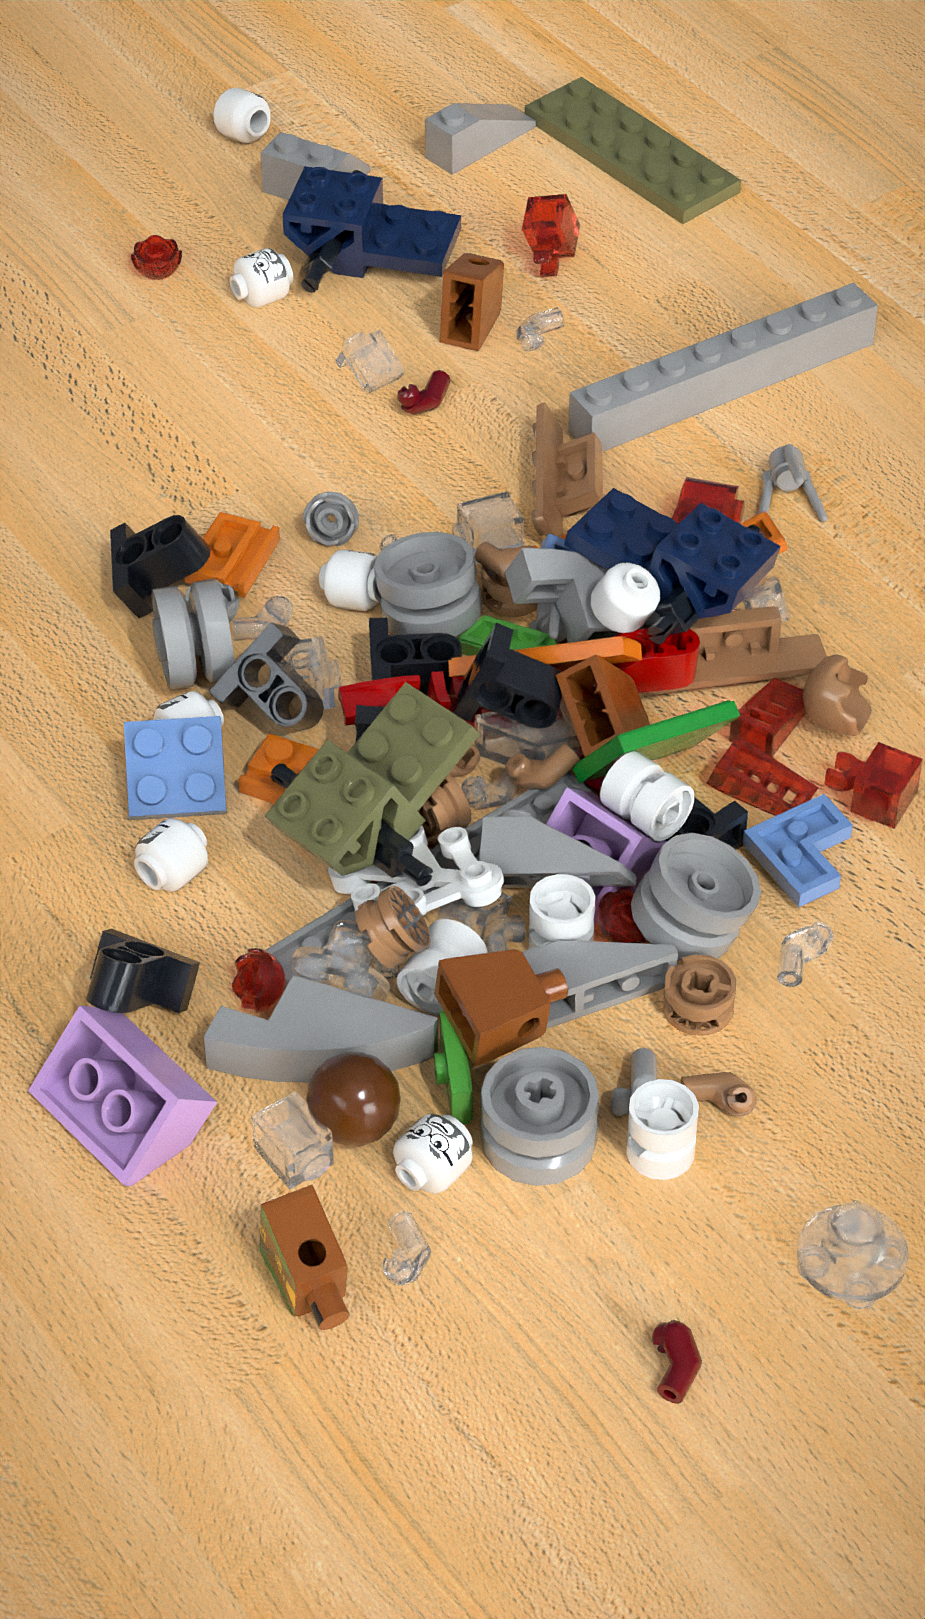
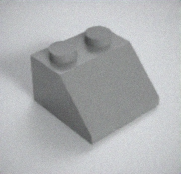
M282 132L261 152L263 192L287 200L290 199L304 166L313 168L324 167L328 170L348 173L358 170L366 175L370 172V166L349 153Z

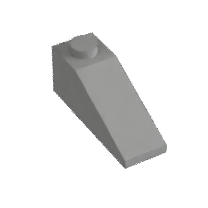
M453 103L425 119L426 159L453 175L536 127V120L509 104Z
M505 810L502 812L501 817H483L479 861L492 863L500 867L504 877V883L501 888H531L545 877L556 874L576 876L583 879L591 887L636 886L637 876L623 864L531 817V814L528 812Z
M558 940L543 946L531 947L523 952L535 975L558 968L566 979L568 987L567 998L550 1003L547 1029L664 989L665 974L671 965L676 967L678 961V951L675 946L666 944Z

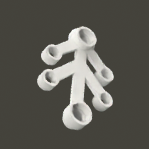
M422 825L409 840L414 846L412 856L433 869V873L430 874L432 879L425 886L417 885L416 882L405 874L392 878L375 865L345 876H341L330 867L328 868L334 890L342 894L351 893V900L355 911L359 910L357 906L367 900L377 901L380 892L388 888L380 889L378 885L370 883L371 880L395 883L390 886H397L402 889L419 908L422 916L430 910L460 898L469 906L480 907L488 905L500 897L502 893L501 887L504 883L500 867L492 863L477 861L470 850L471 844L467 831L462 827L446 829L438 836L442 855L445 858L453 859L459 870L443 869L439 866L427 847L428 841ZM432 887H440V888H438V889H436V890H434V891H431V892H429V893H427V894H424V892H423V891H425V890H427V889H430V888H432Z

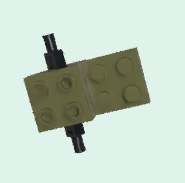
M405 682L348 753L327 739L299 774L292 771L284 763L277 764L272 769L271 774L273 775L270 778L286 790L266 813L265 817L279 831L341 876L375 865L392 878L405 874L416 882L417 885L425 886L432 879L430 874L433 873V869L412 856L414 846L409 841L425 821L418 811L480 734L472 725Z

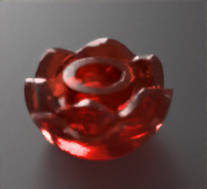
M151 235L145 241L136 242L134 254H131V261L135 269L146 278L152 280H161L171 276L178 269L182 260V250L178 249L176 241L174 239H164L159 235Z
M620 889L614 893L610 891L603 896L597 908L598 925L602 934L610 942L644 944L648 940L643 936L633 920L631 909L633 893L628 889Z
M258 948L248 949L246 954L236 959L237 975L233 980L232 989L235 995L241 999V1007L253 1009L256 1013H259L274 1006L281 998L285 988V973L281 963L271 953Z

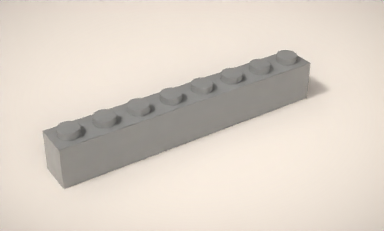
M853 282L572 391L569 394L568 432L574 439L595 432L602 443V452L869 347L874 342L878 305Z

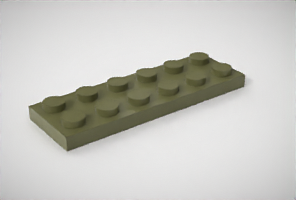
M583 77L573 80L525 105V114L536 120V127L681 224H685L740 193L741 180Z

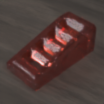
M774 677L738 710L740 717L730 724L729 741L771 759L806 714L802 699L803 689Z
M739 735L717 763L706 782L714 789L774 816L811 800L819 788ZM735 767L744 770L743 773L737 770ZM755 775L762 779L757 783L751 777ZM770 783L779 786L775 793L766 789ZM788 790L797 794L791 804L783 800Z

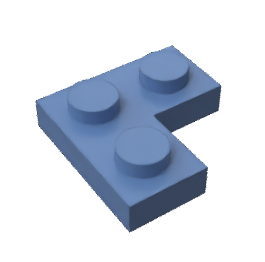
M822 794L744 830L743 845L799 908L839 889L841 875L821 854V851L851 838L853 824L825 794Z

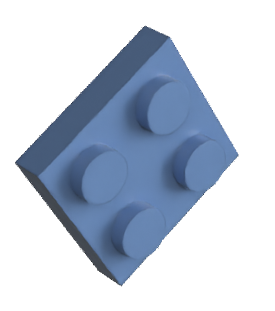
M220 716L124 722L130 820L227 814Z

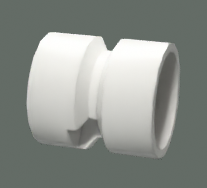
M633 751L622 756L608 771L601 786L600 801L605 807L624 820H631L634 827L654 841H663L674 835L687 820L694 803V791L691 786L673 774L663 772L658 764L642 753Z
M567 874L548 876L535 884L530 892L529 948L543 946L558 940L593 941L595 894L589 884L581 878Z
M450 919L436 920L429 926L431 939L429 948L419 954L415 952L408 958L397 977V985L404 998L417 1009L436 1016H440V1011H443L434 995L439 960L488 953L485 943L475 931L458 921Z
M658 1079L641 1085L631 1096L626 1155L630 1165L639 1174L651 1179L667 1180L679 1177L693 1163L699 1104L695 1094L685 1085L674 1080Z

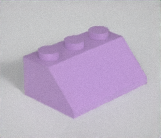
M81 1005L28 1090L124 1186H133L191 1145L217 1103L213 1097L123 1013Z

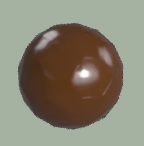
M344 1052L327 1059L316 1069L310 1079L306 1097L308 1115L322 1135L331 1142L343 1146L357 1147L378 1141L392 1128L399 1115L401 1100L399 1083L390 1068L379 1058L363 1052Z

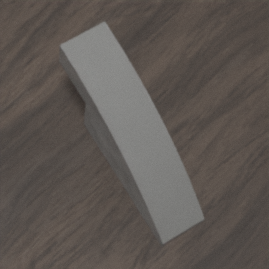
M522 548L506 569L505 575L514 604L556 602L568 643L610 638L619 634V632L612 631L602 625L595 617L591 608V594L608 569L577 552L543 548ZM653 612L643 626L638 629L649 628L660 618V615Z
M293 975L269 1020L220 1006L204 1035L207 1069L252 1079L309 1083L316 1069L327 1059L344 1052H363L379 1058L391 1071H395L434 1058V1053L438 1051V1018Z

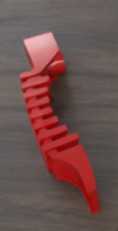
M649 628L638 629L629 633H619L615 636H623L638 641L641 644L642 660L613 664L631 676L638 693L680 689L687 687L695 679L700 640L696 632L690 628L686 632L669 635L662 644L653 643L649 639L653 636L647 635ZM443 671L431 672L427 696L453 713L464 676L452 677L448 696ZM420 676L384 678L339 687L338 699L341 702L345 726L355 725L357 705L385 707L405 682L419 690ZM562 695L557 718L566 717L567 722L572 720ZM482 707L478 708L470 722L466 721L480 735L489 734L490 728L499 727L500 732H508L512 730V725L521 724ZM521 724L522 729L532 728Z

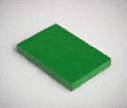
M727 700L619 734L575 764L573 771L578 783L581 784L607 775L617 760L633 751L642 753L650 760H655L693 748L740 717V713L735 702Z

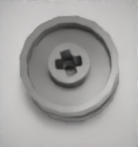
M443 532L416 533L402 537L387 545L376 557L374 572L377 588L381 594L380 607L382 618L387 617L388 631L393 635L447 633L456 637L471 628L480 617L482 602L479 585L476 582L477 569L474 551L467 541L457 535Z
M217 578L193 582L189 593L191 608L189 613L187 612L183 594L175 585L152 589L151 596L154 615L152 625L159 661L162 662L169 690L193 687L197 678L196 656H199L204 676L210 683H216L235 662L226 606Z
M696 833L676 835L663 844L653 860L650 871L643 876L635 889L631 901L633 920L643 936L652 944L674 945L678 951V960L680 961L681 958L694 954L709 955L719 959L729 950L739 934L740 927L748 921L756 909L761 889L758 876L747 859L730 845L712 836Z
M546 1047L519 1049L500 1058L486 1073L481 1089V1140L484 1155L495 1170L515 1182L534 1186L558 1184L579 1174L591 1161L597 1143V1116L599 1112V1092L596 1078L584 1062L561 1050Z

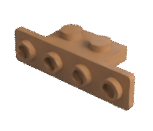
M544 402L537 405L536 422L532 426L536 439V451L532 452V459L536 469V480L532 481L535 510H532L531 518L539 535L547 536L552 534L559 537L563 535L564 516L587 510L595 506L603 498L602 443L594 432L563 444V430Z
M778 606L732 611L728 614L698 619L690 627L691 630L696 632L700 640L695 679L690 685L680 689L647 693L657 694L810 675L815 666L827 655L818 634L780 638L782 618Z

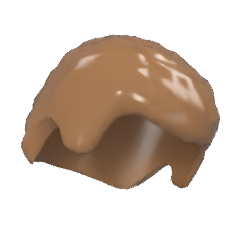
M836 654L825 657L815 666L806 680L802 696L806 714L816 726L822 727L829 732L850 736L860 734L871 714L870 704L859 691V687L867 683L868 676L859 670L851 668L848 665V659L844 656Z

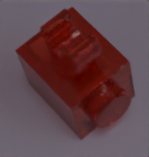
M567 194L528 197L522 231L534 254L533 261L535 264H541V277L557 276L559 258L575 257L580 230L579 220Z
M880 742L877 743L866 762L860 761L850 753L838 752L835 769L828 768L826 770L824 784L834 791L843 792L853 789L850 812L895 829L918 792L923 759Z

